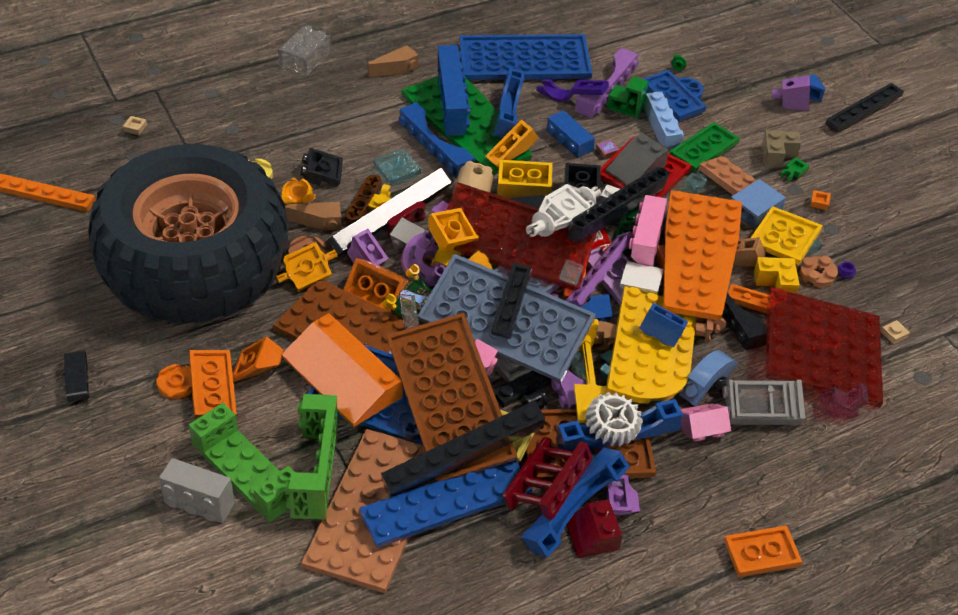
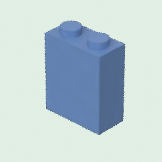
M758 179L733 195L731 200L742 202L741 219L755 229L760 225L772 206L783 210L786 197Z

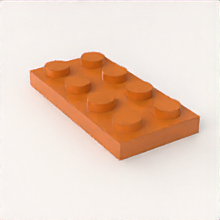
M189 350L194 420L221 403H224L237 416L230 350Z

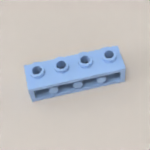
M646 93L644 111L659 143L670 151L681 144V140L684 138L683 131L680 130L678 121L673 116V110L669 107L668 100L664 97L663 93Z

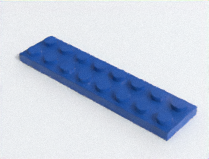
M515 460L496 467L486 468L480 472H469L463 476L437 481L360 507L359 514L376 548L505 503L503 494L521 468ZM530 486L525 494H531L533 488Z

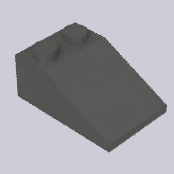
M641 133L627 144L606 168V172L623 184L628 185L654 168L666 166L669 150Z

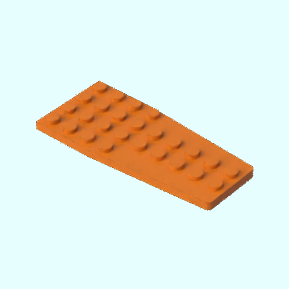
M671 190L664 240L663 308L672 313L721 320L739 240L741 201Z

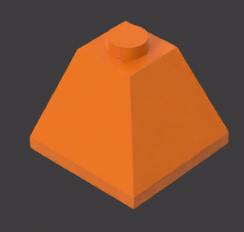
M267 336L241 350L233 371V382L278 367L282 362L281 357L284 350Z

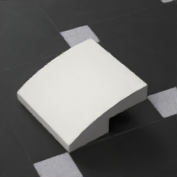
M627 261L620 288L624 289L625 286L636 287L645 293L651 292L657 295L664 269Z

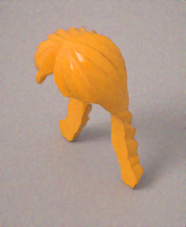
M291 178L292 181H288L282 187L281 197L284 204H305L316 198V194H312L310 183L303 178L299 182L296 178Z

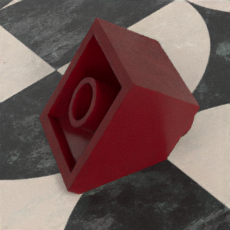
M609 499L588 503L574 513L566 524L577 558L620 550L622 533Z

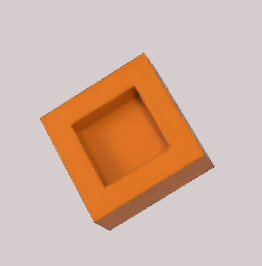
M813 190L810 207L828 210L831 194Z

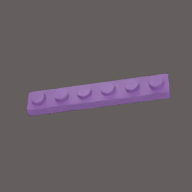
M630 231L618 235L566 299L567 302L579 307L585 304L587 296L595 291V286L604 279L603 276L613 268V263L620 259L621 253L629 247L630 239L634 238Z

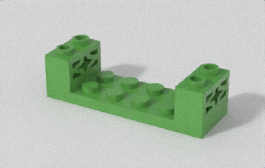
M303 394L302 402L298 403V415H302L299 418V429L303 430V438L319 439V447L321 448L317 450L316 458L319 464L315 466L314 473L291 472L290 481H286L285 494L289 495L286 500V509H290L291 518L326 520L338 429L337 395Z
M221 403L188 424L192 445L221 475L231 478L232 486L269 523L289 510L286 509V500L289 495L285 494L286 481H290L291 472L295 471L289 466L279 471L238 431L236 414L224 403Z

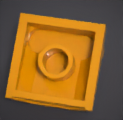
M462 208L431 213L428 217V228L438 246L444 251H452L455 246L466 244L479 238L463 213Z

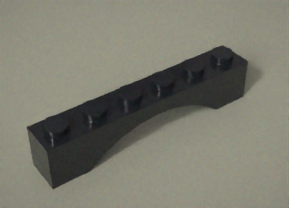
M727 291L722 316H724L729 328L737 336L738 342L742 344L745 351L765 346L770 332L763 321L742 309L735 303Z

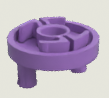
M430 230L424 231V233L410 239L403 250L401 263L405 275L408 268L411 269L413 264L418 265L419 272L421 273H418V276L423 278L430 289H434L445 270V266L429 267L423 262L424 256L434 258L439 248Z

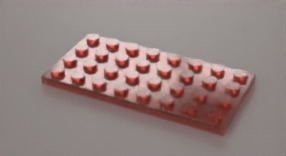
M457 182L447 210L462 208L463 213L479 238L478 240L455 246L453 250L468 256H473L479 250L488 257L489 263L510 270L513 263L531 266V277L573 291L580 289L597 232L581 242L571 241L567 237L569 226L554 231L550 236L544 237L537 234L531 237L530 234H527L526 228L532 224L533 215L538 212V208ZM570 274L576 275V278L572 279L570 277Z

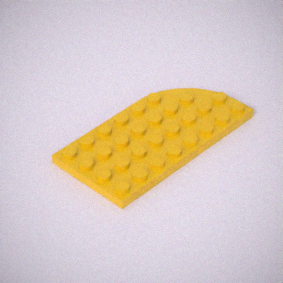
M625 286L622 292L605 394L609 392L613 396L617 392L619 397L625 394L626 400L632 399V402L650 404L651 401H668L674 395L681 392L691 372L695 317L674 313L687 320L688 323L675 347L666 346L656 337L648 336L639 329L653 302L663 307V296L651 292L645 293L636 287Z

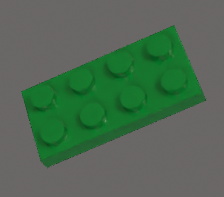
M713 122L670 150L669 154L690 164L691 171L696 173L699 171L700 163L721 156L737 145L740 138Z

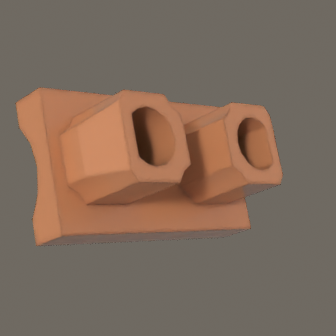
M695 317L697 322H704L695 323V335L704 336V342L710 343L713 331L719 333L726 327V321L723 318L721 320Z

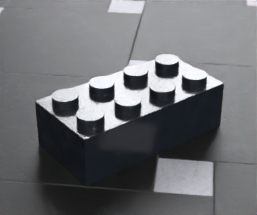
M565 163L564 185L568 184L576 188L584 186L589 189L598 187L595 191L600 189L601 165ZM600 197L596 198V204L600 202Z

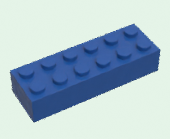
M458 45L438 46L437 73L446 136L466 135V128L470 127L469 118H467L470 115V105L468 104L467 85L463 83L465 82V72H463L462 52L458 51Z

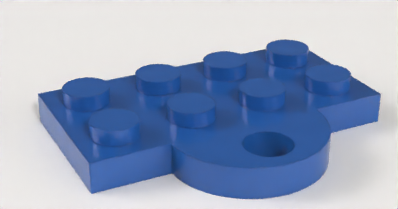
M669 70L643 78L649 81L647 91L650 93H663L664 97L668 100L669 107L673 110V116L678 121L706 111V105L700 100L703 95V86L697 80L686 77L676 78Z

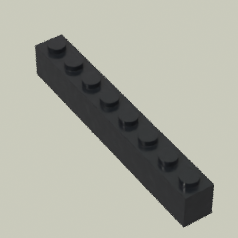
M533 401L382 472V483L389 497L419 488L543 429L545 417L536 401Z

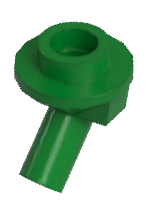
M675 54L671 65L675 70L682 71L686 68L687 62L682 55Z

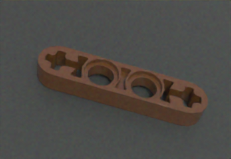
M370 175L365 179L346 211L345 219L348 225H351L367 214L368 205L374 194H378L382 188L380 176ZM364 193H370L371 195H370V196H364L363 194H364ZM358 204H363V205H365V206H364V207H357L356 205H358Z

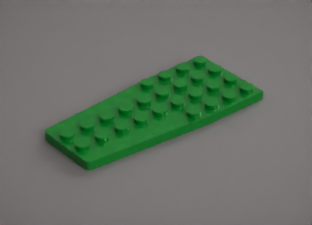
M438 76L401 90V95L410 104L417 102L426 111V121L456 147L465 148L475 158V163L489 166L492 169L493 176L499 174V167H496L485 157L502 140L494 136L498 112L467 78L463 82L467 85L468 104L470 105V115L467 117L469 118L470 127L466 128V135L446 136ZM528 149L511 160L530 161L532 159V152Z

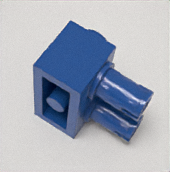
M653 302L639 329L648 336L656 337L664 345L675 347L688 321Z

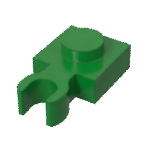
M795 157L785 165L781 178L788 176L787 182H790L793 176L799 178L808 171L810 165Z

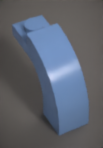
M720 350L711 352L688 376L690 379L679 395L694 406H698L709 388L719 378L725 377L728 379L738 362Z

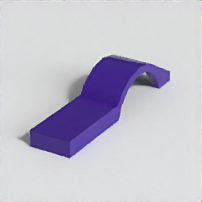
M543 79L542 83L545 86H537L536 90L553 100L562 102L569 100L574 94L603 95L610 86L608 81L578 80L571 90H564L556 86L551 79Z

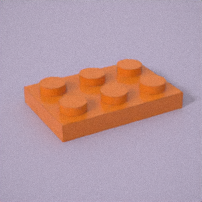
M787 525L727 535L724 538V543L738 578L801 567L802 559Z

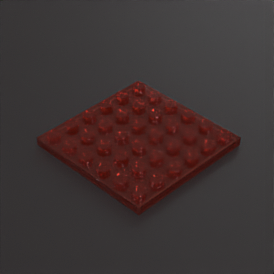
M770 287L767 309L765 378L776 381L802 380V388L880 408L883 404L880 316Z

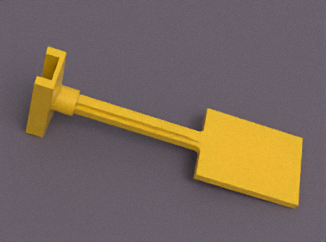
M598 319L594 320L578 352H583L587 385L574 384L573 386L577 419L579 423L585 424L587 422L585 416L588 406L594 398H597L600 394L605 396L606 386L596 385L591 353L599 326Z

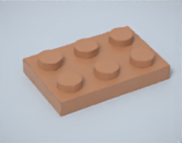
M723 156L700 163L698 170L732 195H735L756 181L752 176L746 174L740 167L735 166Z

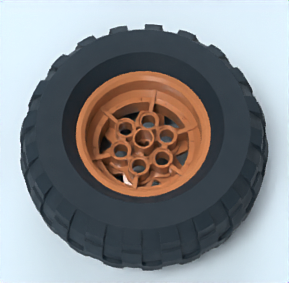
M203 144L163 147L135 157L127 164L116 169L110 175L111 179L100 186L97 192V199L92 205L88 226L92 258L99 276L110 288L111 292L129 309H138L141 315L147 318H160L170 323L206 322L214 318L234 314L241 307L252 304L260 298L261 291L269 289L275 281L276 274L281 268L288 247V223L285 206L272 179L266 175L265 170L259 164L248 161L247 156L222 147Z

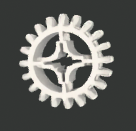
M607 392L605 396L600 394L597 398H594L588 406L585 416L587 420L586 427H590V434L595 433L596 439H603V444L610 442L611 447L615 443L620 447L623 443L628 444L631 440H634L641 430L643 419L640 418L641 411H637L638 405H632V399L626 400L625 394L619 397L617 392L613 396Z

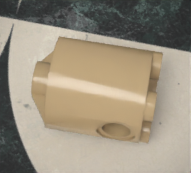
M467 161L461 167L452 196L455 206L469 213H477L485 209L493 183L492 169L489 166Z

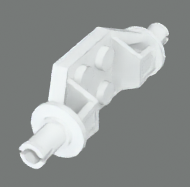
M566 184L545 196L538 212L533 215L532 224L526 228L527 234H530L531 237L537 234L546 237L556 230L570 226L572 218L596 204V198L601 196L600 189L595 191L598 187L589 189L582 186L576 188Z

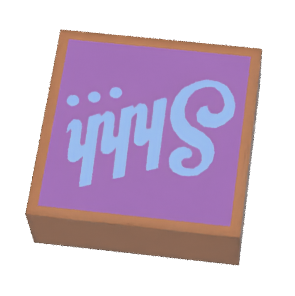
M612 140L596 144V150L604 159L612 157L620 150Z

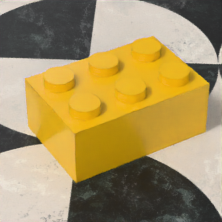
M500 160L497 199L509 200V198L536 195L547 196L551 193L552 163Z

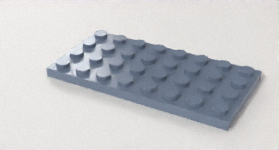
M454 254L419 312L418 320L430 323L464 313L474 341L479 339L498 350L497 355L561 383L593 324L596 314L528 285L511 339L491 335V329L508 276Z

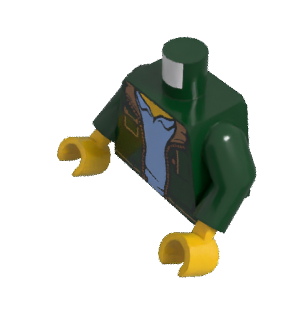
M413 264L411 269L408 268L406 270V276L414 278V281L410 280L397 298L393 294H388L383 301V307L386 309L391 308L393 315L397 316L400 320L423 323L418 320L417 316L432 291L423 278L418 276L420 269L416 264Z

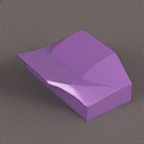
M368 228L352 238L351 246L347 251L353 263L356 258L380 265L389 259Z
M622 475L618 481H613L606 485V499H609L615 515H626L640 511L638 492L629 484L628 475Z

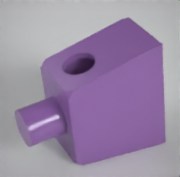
M809 76L784 79L782 81V89H772V99H782L783 108L809 111Z

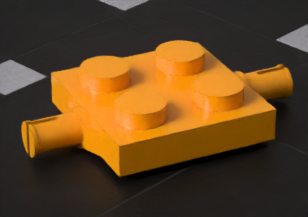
M314 242L284 256L283 262L286 266V272L276 276L280 284L290 279L299 292L318 281L333 276L328 266V261L338 257L335 249L324 254L317 242Z

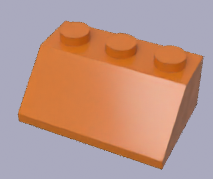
M356 258L343 290L393 314L391 308L386 309L383 307V301L388 294H393L397 298L410 279L365 259Z

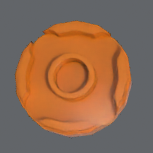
M173 364L162 369L158 374V378H156L159 393L169 399H181L192 393L190 366L185 365L184 367L180 366V364Z

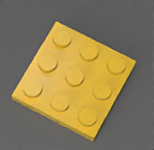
M772 206L751 238L760 237L765 252L780 258H794L795 264L800 265L822 231L823 225Z

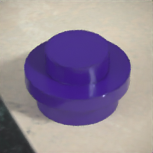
M842 262L837 268L838 274L843 278H853L856 274L855 266L851 262Z

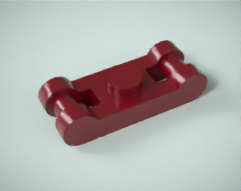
M417 201L388 220V236L390 237L391 232L401 218L413 224L417 221H424L425 203Z

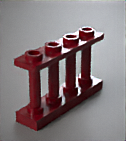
M544 436L503 494L508 509L513 511L519 502L540 506L545 519L553 520L593 459L588 444L579 442L572 452L552 448L549 438ZM550 456L568 459L563 467L546 464ZM540 471L558 474L552 482L535 479ZM530 486L547 490L543 497L525 494Z

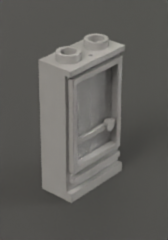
M729 379L727 384L723 386V398H726L730 425H801L805 420L802 380L732 381V379Z

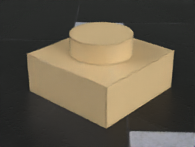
M130 116L123 125L124 132L140 135L147 126V121Z
M897 320L882 327L881 333L893 344L908 338L910 334Z

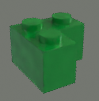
M633 76L626 87L616 84L609 94L607 108L638 118L644 109L649 81Z

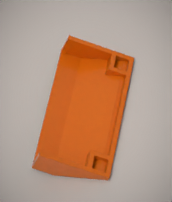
M330 313L312 322L282 353V358L320 395H337L338 412L353 427L403 397L401 379Z

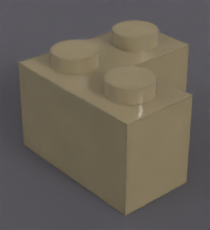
M765 130L762 143L764 168L782 169L784 158H797L801 146L800 132Z

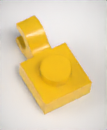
M384 184L380 195L374 194L368 205V211L372 212L391 200L389 198L391 192H389L390 185Z

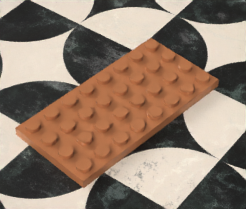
M366 429L327 509L326 520L322 519L301 563L302 568L386 594L410 537L376 548L359 514V508L390 498L382 483L381 473L425 453L423 445Z

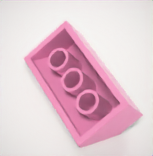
M645 195L644 202H640L638 212L641 214L636 216L635 224L637 226L633 227L632 237L634 238L630 239L629 249H632L631 257L638 264L654 266L657 247L663 229L666 198Z

